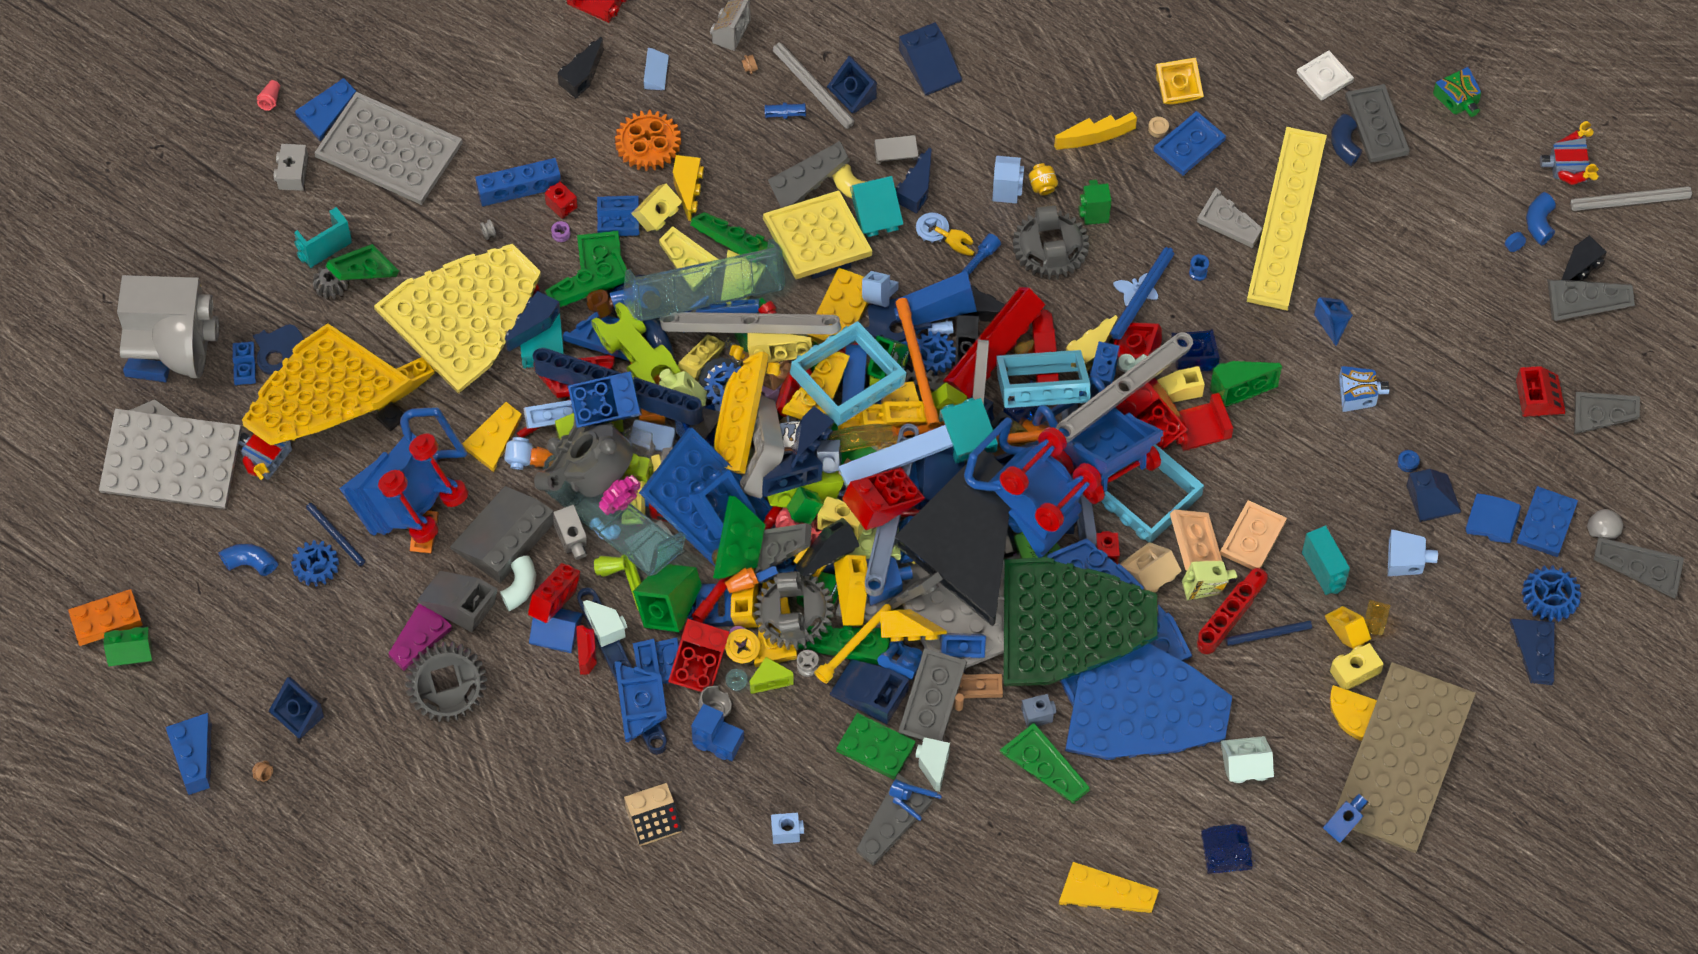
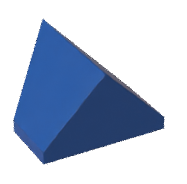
M1324 297L1317 299L1314 315L1335 346H1337L1353 315L1342 300Z

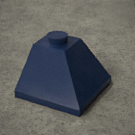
M1433 469L1409 474L1406 486L1419 522L1461 513L1448 474Z

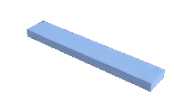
M944 425L838 467V470L846 487H848L851 481L902 467L953 447Z

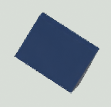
M848 56L827 86L851 113H856L877 98V82L852 56Z
M287 677L269 709V712L298 738H302L324 718L321 704L291 677Z

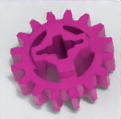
M633 475L627 476L624 480H616L603 493L602 501L599 502V508L607 515L610 513L614 514L616 510L619 511L621 509L623 511L636 499L637 490L641 488V483Z

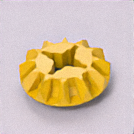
M737 629L731 632L725 645L726 655L733 662L740 664L751 662L757 657L760 650L757 636L747 629ZM747 639L745 647L748 650H742L738 654V645L736 643L741 644Z

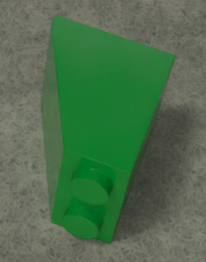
M661 563L633 590L644 628L674 632L682 630L702 586L697 567Z

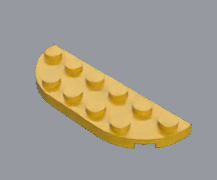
M764 351L756 353L743 361L745 364L737 373L733 372L723 394L714 448L730 464L725 468L737 474H745L769 356Z
M1333 685L1330 694V707L1339 723L1338 725L1347 734L1362 741L1377 700Z

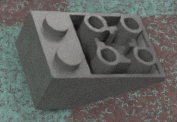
M439 571L417 599V602L473 633L495 604L497 588L479 578Z

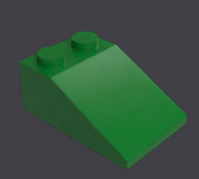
M1246 361L1220 363L1213 368L1210 390L1212 394L1220 393L1226 408L1277 388L1282 365L1280 363Z

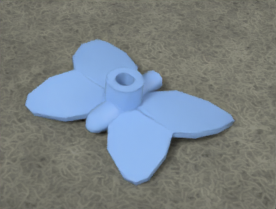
M1148 273L1142 275L1139 278V282L1135 278L1132 279L1133 284L1125 280L1113 283L1119 292L1124 293V303L1126 306ZM1154 288L1147 299H1158V294Z

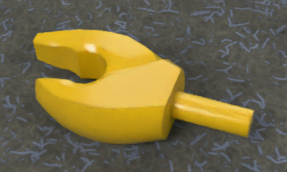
M936 226L934 231L945 236V242L953 250L964 255H974V251L961 243L973 244L972 238L967 233L956 229H951L950 232H947Z

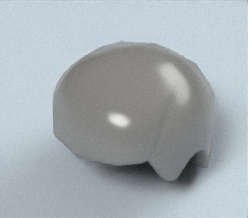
M1602 509L1595 512L1589 518L1587 528L1592 537L1596 536L1615 540L1622 533L1623 521L1614 511Z
M718 686L706 687L701 692L698 702L699 711L702 705L705 704L723 712L724 719L730 714L732 703L727 692H721Z

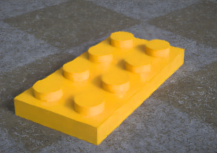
M838 268L816 313L817 315L838 316L841 324L839 332L845 326L849 327L857 321L860 322L868 303L862 297V279L864 276ZM808 334V337H811V339L818 343L825 342L830 336L827 334Z

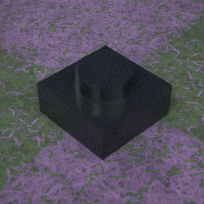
M390 402L376 413V418L389 431H392L400 424V419L404 413L393 402Z

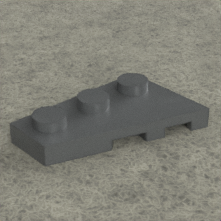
M1587 392L1575 393L1574 434L1636 420L1640 416V396Z
M804 523L764 530L758 566L755 568L754 573L757 574L772 566H777L810 547L812 525Z
M936 572L920 578L885 604H890L892 609L920 594L921 596L929 594L939 587L937 583L942 580V577Z

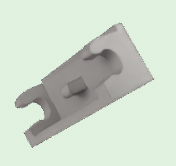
M916 136L876 139L874 142L876 163L881 164L882 161L907 158L917 160Z

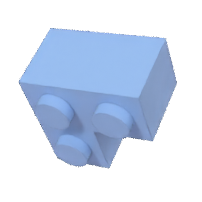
M996 156L993 202L1017 203V196H1022L1024 166H1020L1021 158Z

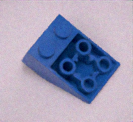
M631 371L568 385L577 428L642 415Z

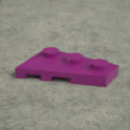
M418 604L389 651V658L405 671L409 665L414 663L413 658H420L419 651L426 653V647L431 648L434 646V643H437L452 630V625L441 615Z

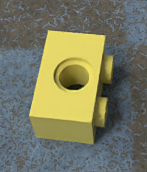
M665 183L657 186L631 214L647 232L652 230L658 231L665 225L666 222L664 220L668 216H673L679 210L678 206L682 201ZM656 205L660 207V214L656 211Z
M826 497L818 513L817 529L823 530L828 525L844 518L850 524L857 540H859L864 527L845 502Z
M1369 643L1365 646L1359 645L1355 647L1351 653L1345 656H1337L1332 661L1330 672L1341 688L1350 690L1379 675L1384 664ZM1351 664H1357L1360 668H1354Z

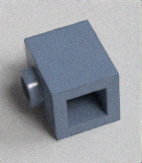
M841 440L821 441V445L817 450V458L823 463L822 471L826 473L839 471L838 467L841 466L842 461Z
M1048 694L1022 700L1021 710L1027 728L1033 723L1036 726L1053 722L1056 707L1054 701L1049 700Z

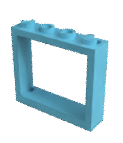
M858 321L849 327L845 326L836 335H830L825 342L820 345H814L802 356L798 355L797 359L791 362L790 375L825 413L834 420L837 426L903 386L906 378V372ZM856 341L888 376L840 406H837L809 376L806 370L851 342Z
M1081 350L997 356V377L1005 408L1085 403L1090 400V381ZM1071 363H1076L1077 367H1071ZM1078 371L1080 380L1010 385L1008 376ZM1079 391H1083L1084 396H1079ZM1009 396H1014L1015 401H1008Z
M1156 444L1153 446L1158 450L1161 458V465L1158 468L1184 489L1188 495L1152 529L1108 491L1104 492L1105 497L1101 501L1110 513H1115L1125 526H1130L1140 539L1146 540L1148 543H1152L1172 524L1170 513L1174 509L1186 511L1202 496L1204 485Z

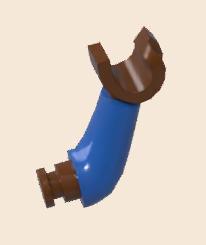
M648 284L611 292L610 297H608L605 290H596L587 296L589 310H592L594 313L597 312L600 319L613 312L612 307L616 309L615 304L619 302L629 309H656L661 303L658 290Z

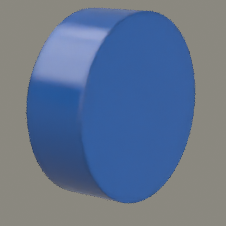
M1515 232L1506 239L1505 246L1510 252H1515L1525 244L1526 238L1521 232Z
M1405 450L1400 453L1397 464L1402 471L1413 472L1418 468L1420 459L1416 452Z

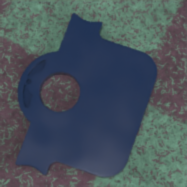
M896 299L889 300V306L887 307L875 304L869 306L870 325L865 327V329L874 339L879 335L898 342L906 341L904 331L900 333L890 331L893 324L901 322V320L897 321L894 308H897ZM930 322L914 325L915 331L932 328Z
M288 324L271 333H266L263 330L261 333L253 335L255 342L260 348L257 354V364L260 370L272 375L274 371H279L282 368V361L285 358H290L295 345L304 340L296 326ZM275 352L281 354L283 358L279 364L271 365L267 363L266 359L269 354Z

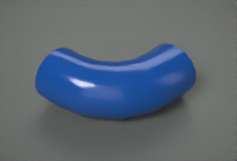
M1546 192L1538 195L1529 205L1526 216L1528 231L1541 246L1546 244L1555 234V230L1547 221V216L1556 208V204L1553 198Z
M236 544L218 552L223 564L229 571L241 565H249L254 567L261 576L272 573L278 566V562L268 551L253 544Z

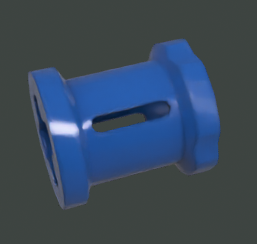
M1198 254L1193 256L1190 262L1189 275L1193 280L1202 281L1207 277L1209 260L1204 255Z

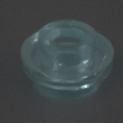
M733 669L727 673L726 684L730 689L738 691L747 685L748 678L744 671ZM734 677L741 678L739 681L733 680Z

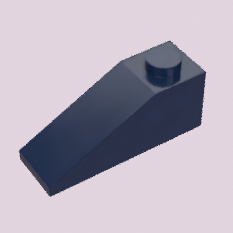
M810 451L809 457L803 464L799 462L792 468V455H790L763 477V497L822 481L823 463Z

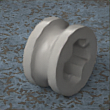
M490 219L487 220V223H480L486 240H489L490 236L496 237V232Z

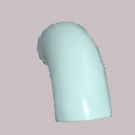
M522 556L512 562L511 568L515 575L514 582L505 590L500 591L508 611L517 608L527 601L534 590L536 571L530 556Z

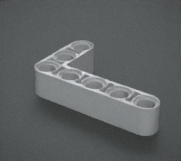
M760 396L753 431L756 452L739 484L745 494L760 499L763 496V477L780 464L784 455V444L775 400Z

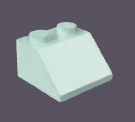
M1265 736L1221 741L1225 771L1229 781L1243 783L1250 779L1263 781L1269 777H1274L1273 752Z

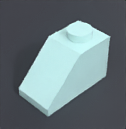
M588 600L583 601L584 612L594 629L601 647L625 638L627 624L623 616L619 617L615 609Z
M924 737L923 744H918L916 758H919V767L935 791L940 792L950 752V743Z

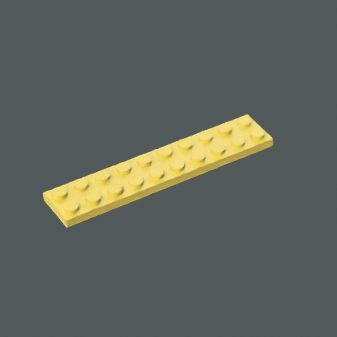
M1286 127L1248 292L1247 302L1288 311L1327 135Z

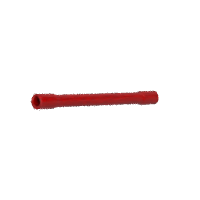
M772 507L763 521L765 524L764 530L771 529L775 525L776 518L783 507ZM734 575L718 581L707 598L701 602L693 613L692 617L694 620L700 623L704 622L713 610L716 602L727 589L725 581H728Z

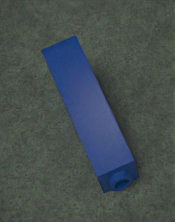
M967 271L901 297L908 299L913 326L977 311ZM894 308L896 319L898 321L900 320L897 308Z
M848 344L846 346L845 354L849 355L850 358L844 371L842 404L865 390L867 353L860 345Z

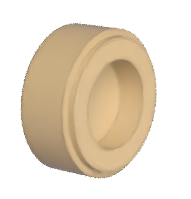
M1163 117L1152 118L1148 126L1149 133L1157 138L1167 135L1169 130L1168 121Z

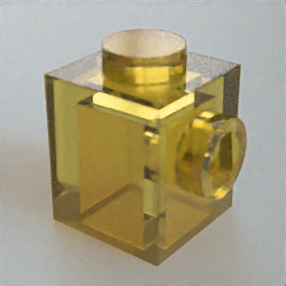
M1369 600L1364 618L1369 634L1383 635L1391 605Z

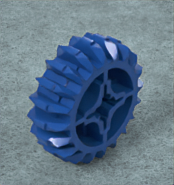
M1545 565L1541 571L1536 568L1533 574L1530 573L1527 580L1523 584V603H1527V610L1533 609V616L1539 614L1541 615V620L1547 617L1549 622H1552L1553 618L1558 622L1561 621L1562 617L1565 619L1569 618L1570 614H1574L1576 608L1579 607V599L1582 596L1581 592H1579L1580 584H1576V577L1570 578V571L1563 573L1562 567L1559 570H1555L1554 565L1550 567V570ZM1561 588H1563L1566 591L1568 598L1565 597V594L1562 592ZM1535 589L1538 591V594H1540V596L1542 597V600H1540L1536 595Z

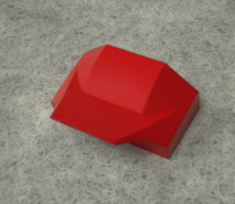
M583 625L576 626L580 675L590 674L597 664L594 629L585 628Z

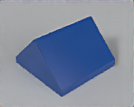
M560 609L548 623L533 617L529 644L572 653L577 637L576 626H580L583 613Z

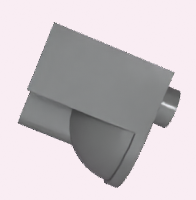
M122 275L117 309L122 326L120 357L160 359L165 366L174 372L187 375L190 378H200L205 366L208 341H217L219 336L218 316H213L212 295L203 294L199 278Z

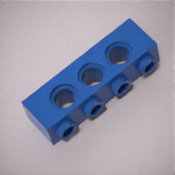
M556 158L475 177L482 207L546 192L550 186L561 182Z

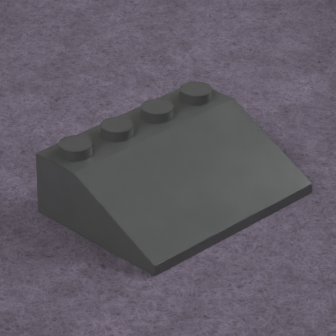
M504 486L450 546V549L501 584L512 571V562L519 557L526 556L551 528L554 511L536 498Z

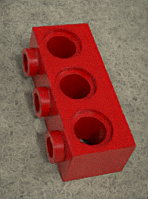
M561 563L532 594L528 615L548 623L576 592L581 571Z

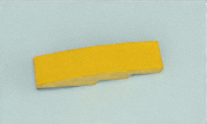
M1131 112L1115 121L1112 115H1109L1096 123H1093L1088 118L1055 135L1054 147L1056 150L1078 148L1116 138L1136 129L1137 117Z
M922 401L873 404L839 425L838 430L899 427L905 424L926 423L924 405Z

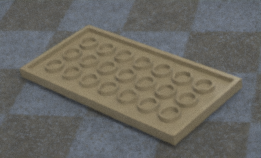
M1391 663L1335 810L1336 812L1345 801L1351 803L1358 794L1369 802L1360 812L1363 817L1352 830L1410 852H1417L1476 694L1475 692L1399 664ZM1349 810L1343 815L1346 821L1353 817V813Z

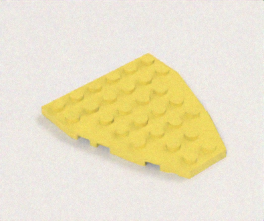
M513 244L503 246L500 249L487 250L488 253L477 256L475 254L467 255L443 265V268L434 272H431V270L424 273V276L414 280L413 278L407 279L374 305L375 310L458 394L492 366L506 343L505 335L507 331L513 329L517 316L526 309L527 301L532 297L541 276V271Z

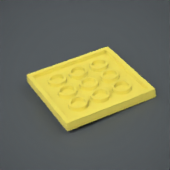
M840 191L763 214V220L795 279L872 256V249Z

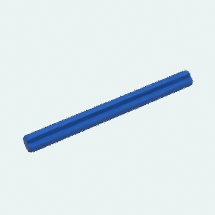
M1165 247L1111 330L1110 334L1113 339L1120 340L1174 256L1172 248Z

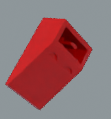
M1155 378L1116 406L1124 416L1130 413L1135 418L1163 430L1161 441L1156 444L1162 450L1188 430L1167 392Z
M899 467L851 481L842 500L864 529L868 530L884 525L923 501L925 497L904 470Z
M686 619L668 682L702 692L706 687L713 686L729 631Z

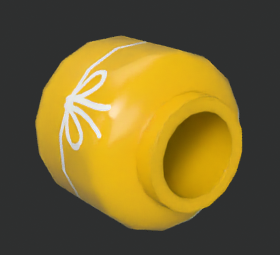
M1044 163L1035 165L1033 167L1034 170L1029 173V180L1033 191L1040 195H1048L1054 192L1055 187L1058 185L1054 168L1052 166H1045Z

